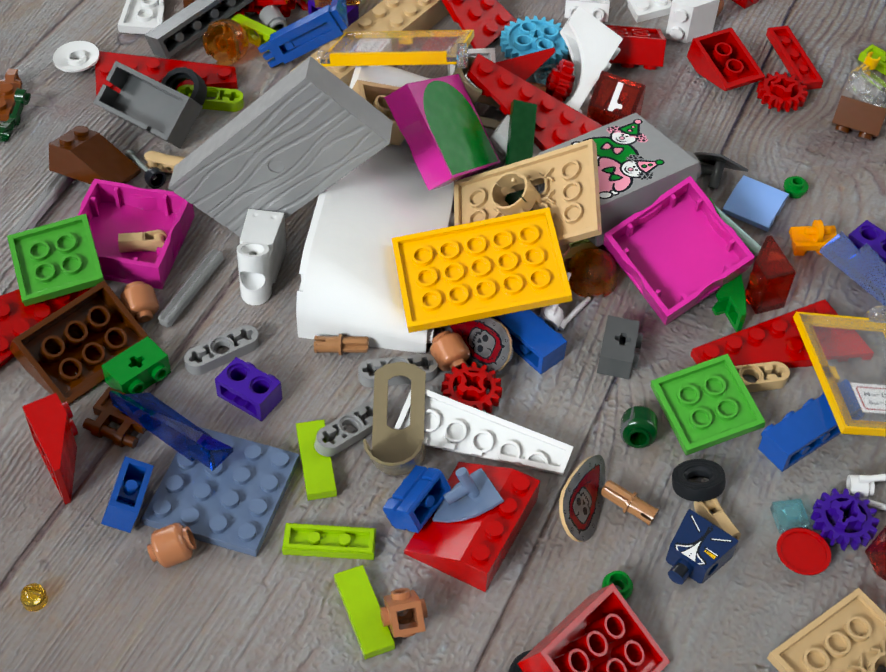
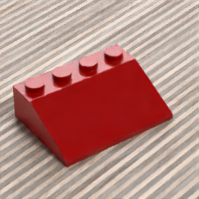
M606 25L623 38L618 46L621 49L614 60L610 59L609 63H620L621 67L625 68L644 65L643 68L649 70L663 67L666 38L661 29Z
M459 462L447 480L451 489L460 482L455 474L457 469L465 467L469 474L482 468L504 502L477 517L459 522H433L434 512L420 532L414 533L404 550V554L486 592L538 500L540 480L512 468Z
M612 583L589 595L517 664L523 672H661L670 661Z

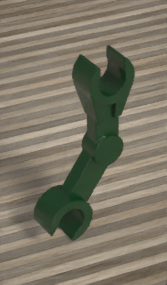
M16 89L14 94L16 103L13 112L6 122L0 124V141L7 142L13 128L19 125L23 107L29 103L31 94L26 93L27 90Z

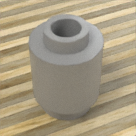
M269 5L261 10L259 19L263 25L276 31L287 26V21L277 6Z

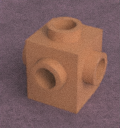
M409 588L395 589L391 591V595L383 596L385 607H380L383 627H389L394 638L410 637L416 633L426 631L424 618L428 617L424 598L420 599L416 592Z

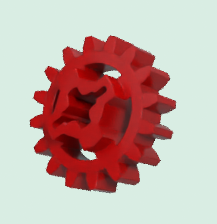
M565 59L560 60L556 68L552 69L546 79V93L561 102H565L572 92L575 75H572L574 71L573 62Z
M775 72L774 76L768 73L766 78L758 83L756 90L758 93L757 98L762 99L761 104H769L768 109L775 107L777 112L781 110L789 112L790 108L797 111L798 107H803L808 95V91H806L807 85H802L803 80H795V75L789 77L786 72L784 74Z
M473 362L471 367H467L465 363H462L461 369L453 366L451 374L445 373L444 381L441 385L442 396L478 410L492 413L493 406L498 407L499 399L502 396L501 379L495 378L496 371L487 372V365L485 364L481 368H477L476 362ZM457 385V391L454 392L453 388ZM487 388L490 390L488 395L486 394Z

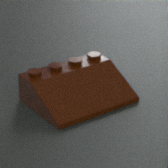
M103 280L14 338L9 350L24 369L48 393H57L61 403L67 401L69 405L105 380L101 365L148 335L105 280Z

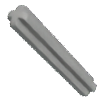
M57 173L8 235L33 229L71 182L72 178Z
M212 249L158 316L161 325L167 328L172 326L224 260L221 251Z

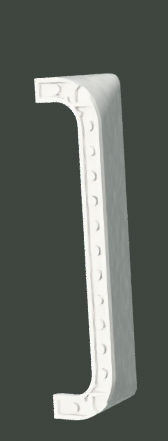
M389 65L355 66L350 88H353L357 80L402 87L407 83L428 80L429 78ZM478 102L475 103V110H476V111H477ZM406 139L403 140L400 146L387 145L319 194L306 238L299 274H301V284L299 291H297L296 301L299 338L314 339L315 335L339 336V334H343V337H368L369 347L426 354L428 343L432 344L435 328L412 333L408 332L392 238L454 226V182L429 191L413 159Z

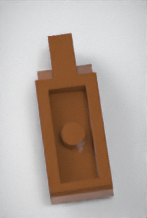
M8 69L5 74V80L0 79V121H7L16 103L14 100L15 91L17 88L22 89V81H20L18 69Z

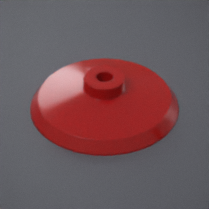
M789 529L782 533L777 541V553L780 560L787 568L798 574H819L826 570L831 562V550L828 543L821 535L810 529Z

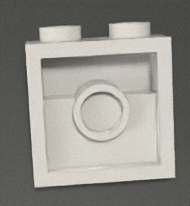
M566 0L564 18H569L577 7L581 6L600 22H608L610 0Z

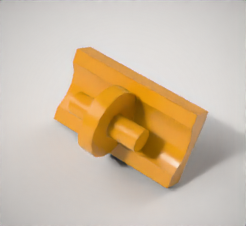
M814 220L812 226L790 227L791 247L795 256H804L807 251H816L819 255H829L831 250H839L841 247L835 225L824 226L822 220Z

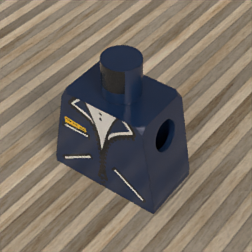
M689 509L670 544L666 556L667 563L672 565V568L668 571L669 578L679 585H682L688 577L697 583H704L733 557L739 540Z

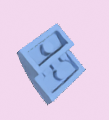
M744 175L726 201L722 212L768 232L776 216L781 212L789 194Z

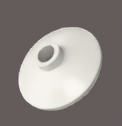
M73 41L60 46L54 52L53 62L62 71L81 72L94 66L99 60L100 53L98 48L90 42Z

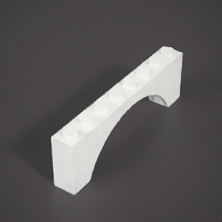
M578 6L559 33L563 37L571 60L574 63L573 75H575V80L566 105L582 113L580 107L585 106L591 99V89L594 91L601 83L602 79L599 77L601 74L604 75L612 65L609 63V60H614L621 49L618 46L623 38L581 6ZM507 115L490 137L493 147L505 156L507 153L510 115ZM535 144L533 146V157L538 156V153L542 152Z

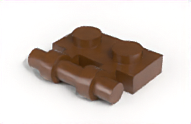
M108 387L93 406L94 414L98 415V418L96 420L86 418L83 422V428L91 431L93 436L98 438L106 437L113 440L115 445L120 447L128 446L134 449L138 444V438L130 434L133 430L144 434L159 414L158 407ZM111 421L121 425L118 430L108 426Z

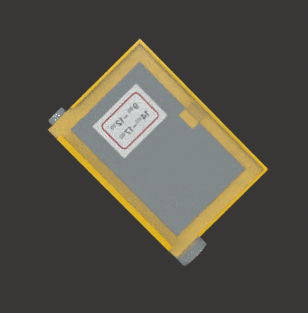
M474 30L345 32L327 53L325 51H318L317 61L322 66L457 64L458 68H467L468 46L474 38Z
M886 306L873 307L865 313L864 317L796 312L793 319L841 434L886 437Z

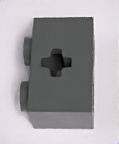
M608 315L597 373L629 379L631 369L637 370L640 354L635 353V348H641L643 333L638 332L640 321Z

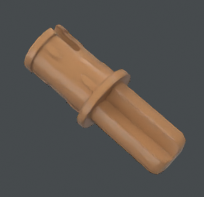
M339 334V336L315 335L314 337L315 353H339V355H343V353H366L369 350L368 337H343V334Z
M608 480L601 490V495L623 508V513H631L647 523L648 526L651 525L656 517L655 515L659 512L658 508L637 497L636 492L632 494L611 480Z

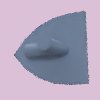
M461 467L455 472L460 482L443 495L445 499L437 508L432 520L433 522L443 523L464 521L493 509L504 502V500L482 468L469 474L465 467Z

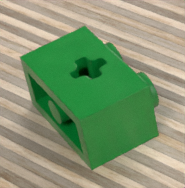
M148 336L101 365L106 383L111 388L132 397L140 395L145 389L157 381L163 380L171 373L168 355Z

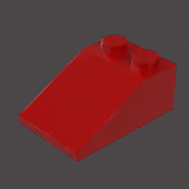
M732 27L693 38L687 54L688 60L699 75L722 90H732L765 79V75Z
M555 47L496 62V64L526 81L556 52Z
M53 393L22 406L38 451L66 505L71 503L77 455V445L74 436L78 435V431L72 420L73 414L67 401L61 403L57 393Z

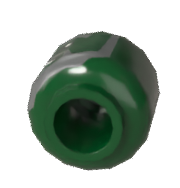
M634 406L627 409L621 418L620 435L623 441L634 448H645L653 444L658 433V418L656 414L644 406Z

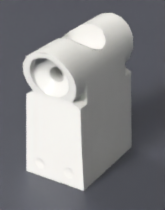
M248 209L240 244L237 246L240 294L243 301L253 306L261 305L270 299L272 284L277 279L286 255L284 213Z

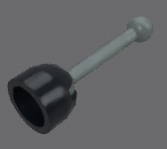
M131 149L125 152L129 159H132L145 171V182L151 188L157 189L164 185L166 174L157 167L148 168L135 156V152Z

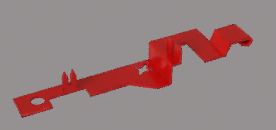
M289 0L287 5H281L278 8L284 17H290L291 9H295L296 3L304 11H308V2L306 4L304 0ZM250 2L249 8H242L239 10L241 13L236 12L233 15H245L244 12H257L259 15L264 7L254 8V2L253 4Z

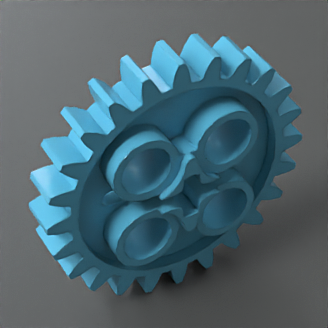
M525 16L524 21L517 18V23L510 21V26L505 25L504 31H501V52H505V58H515L555 47L556 52L541 66L544 69H547L549 64L552 67H556V62L559 63L562 59H568V54H570L563 37L559 33L562 29L561 23L553 24L554 19L546 21L545 17L538 20L537 16H534L531 20Z

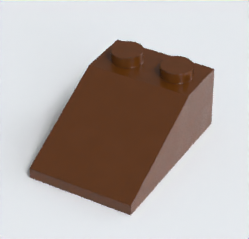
M76 126L49 143V170L88 184H92L94 179L126 184L141 173V168L100 133L89 130L86 126Z

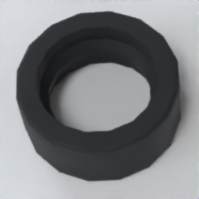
M180 67L166 74L161 83L174 90L182 81L192 80L194 82V89L190 98L200 105L204 104L207 97V86L205 81L192 69Z

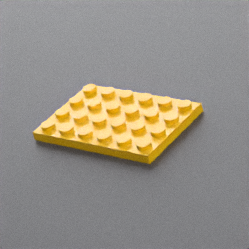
M549 207L392 238L409 333L572 301V293Z

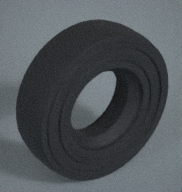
M692 459L678 464L673 470V489L683 499L697 502L708 501L721 495L725 489V472L716 462L706 459ZM695 477H703L709 479L708 481L702 483H694L688 481L689 479Z

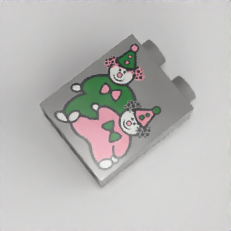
M637 113L538 153V155L589 139H593L596 143L602 235L587 238L596 247L604 244V234L634 213L640 212L652 205L662 194L687 177L691 176L697 183V179L701 176V165L694 153L684 151L667 137L662 128L652 126ZM545 183L538 185V192L541 194L545 189Z

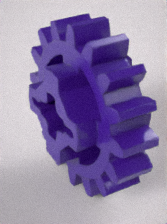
M835 488L832 489L830 495L826 492L822 493L820 500H816L810 519L815 521L813 530H821L820 535L824 539L827 537L830 539L829 546L831 547L835 543H839L841 550L844 551L847 545H851L854 551L858 550L860 544L866 547L869 541L874 538L877 532L876 527L879 524V519L874 518L877 510L868 508L869 499L861 501L859 499L860 493L856 492L854 496H851L846 488L842 494H839Z

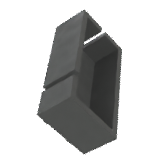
M115 61L106 80L121 89L120 93L103 84L93 103L181 149L203 106L190 97Z

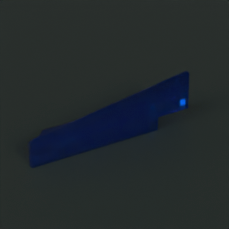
M841 231L820 249V253L886 307V263L869 244H865L861 249H858L851 239Z
M113 390L109 392L113 406L191 462L197 459L213 471L233 453L232 447L212 438L208 433L149 392L121 394Z

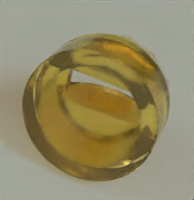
M30 583L24 586L21 591L20 600L26 610L34 612L41 610L47 604L48 596L41 585Z

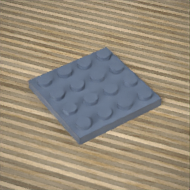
M191 425L142 518L144 525L160 529L178 522L184 527L188 526L191 529L195 540L257 557L300 461L299 454Z

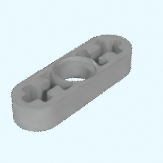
M243 325L191 348L184 356L186 370L192 375H202L233 361L235 357L239 358L256 350L259 346L258 330L251 325ZM220 346L229 348V351L223 354L215 352Z
M430 354L369 359L363 361L358 367L359 382L369 388L374 387V375L369 376L368 372L373 371L374 374L376 370L390 363L405 362L416 365L426 372V382L433 380L438 372V363ZM395 376L388 380V386L411 383V380L405 376Z
M365 402L321 428L317 432L314 442L315 450L322 456L331 457L372 433L373 402ZM352 425L357 429V432L348 433L342 426Z

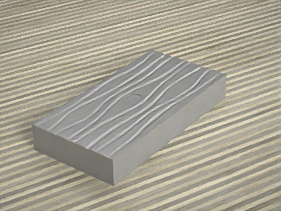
M310 56L174 166L168 189L174 191V193L187 202L195 205L196 208L241 237L248 209L284 213L286 219L389 145L393 121Z

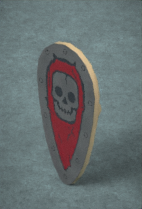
M483 318L441 327L443 331L456 332L462 336L470 350V357L466 361L470 366L473 362H476L477 368H481L485 364L487 365V372L494 370L497 373L508 363L512 353V339L508 329L494 318Z
M601 455L590 456L583 460L568 478L561 491L559 499L561 522L568 536L577 542H584L591 538L599 519L603 501L601 490L605 485V462Z

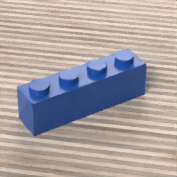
M530 309L492 317L508 329L512 339L513 351L538 373L543 374L565 358L567 341L563 335L553 330L542 317L537 316Z
M844 381L837 385L836 388L850 421L859 422L864 414H861L849 384ZM823 392L817 399H809L800 410L796 412L790 411L781 422L776 425L770 424L762 431V439L758 449L782 472L841 434L825 393Z

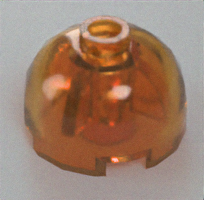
M220 19L208 24L207 32L203 33V45L207 55H212L218 61L216 64L228 66L237 63L246 55L249 47V37L241 24L231 19Z
M595 247L581 249L572 256L567 266V272L571 273L568 281L570 289L584 298L603 294V297H606L614 291L617 285L618 265L613 256L606 250Z

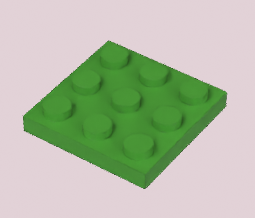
M86 214L7 236L24 306L91 288L104 280Z
M728 354L651 380L650 386L686 456L764 428L766 422Z

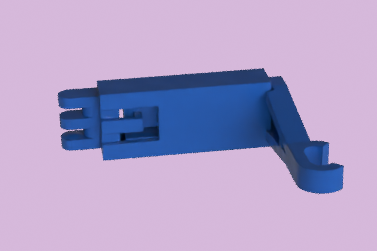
M332 0L330 5L271 34L270 40L258 47L260 53L265 52L263 57L265 60H269L268 65L274 67L282 62L286 64L343 35V31L348 28L346 0Z

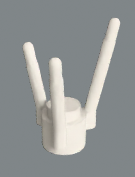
M567 272L566 274L569 281L571 273ZM586 297L565 318L562 308L558 306L559 304L541 307L539 316L556 332L558 329L564 331L567 323L591 301V297Z
M886 474L848 475L846 489H848L849 495L854 496L858 492L860 493L859 499L861 501L866 500L868 496L874 495V482L886 481ZM870 500L868 506L886 511V504Z

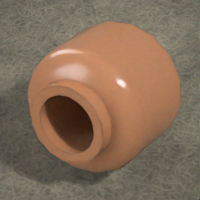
M135 281L124 287V291L120 295V301L137 322L145 323L150 321L159 310V302L153 287L142 281Z
M447 330L439 333L433 338L432 345L430 346V354L434 357L439 369L442 371H451L453 366L461 369V364H466L470 357L469 348L462 336L456 332Z
M178 522L155 530L151 534V544L147 545L151 560L153 562L158 561L165 568L189 560L192 557L193 550L196 549V542L191 529L188 526L184 527Z

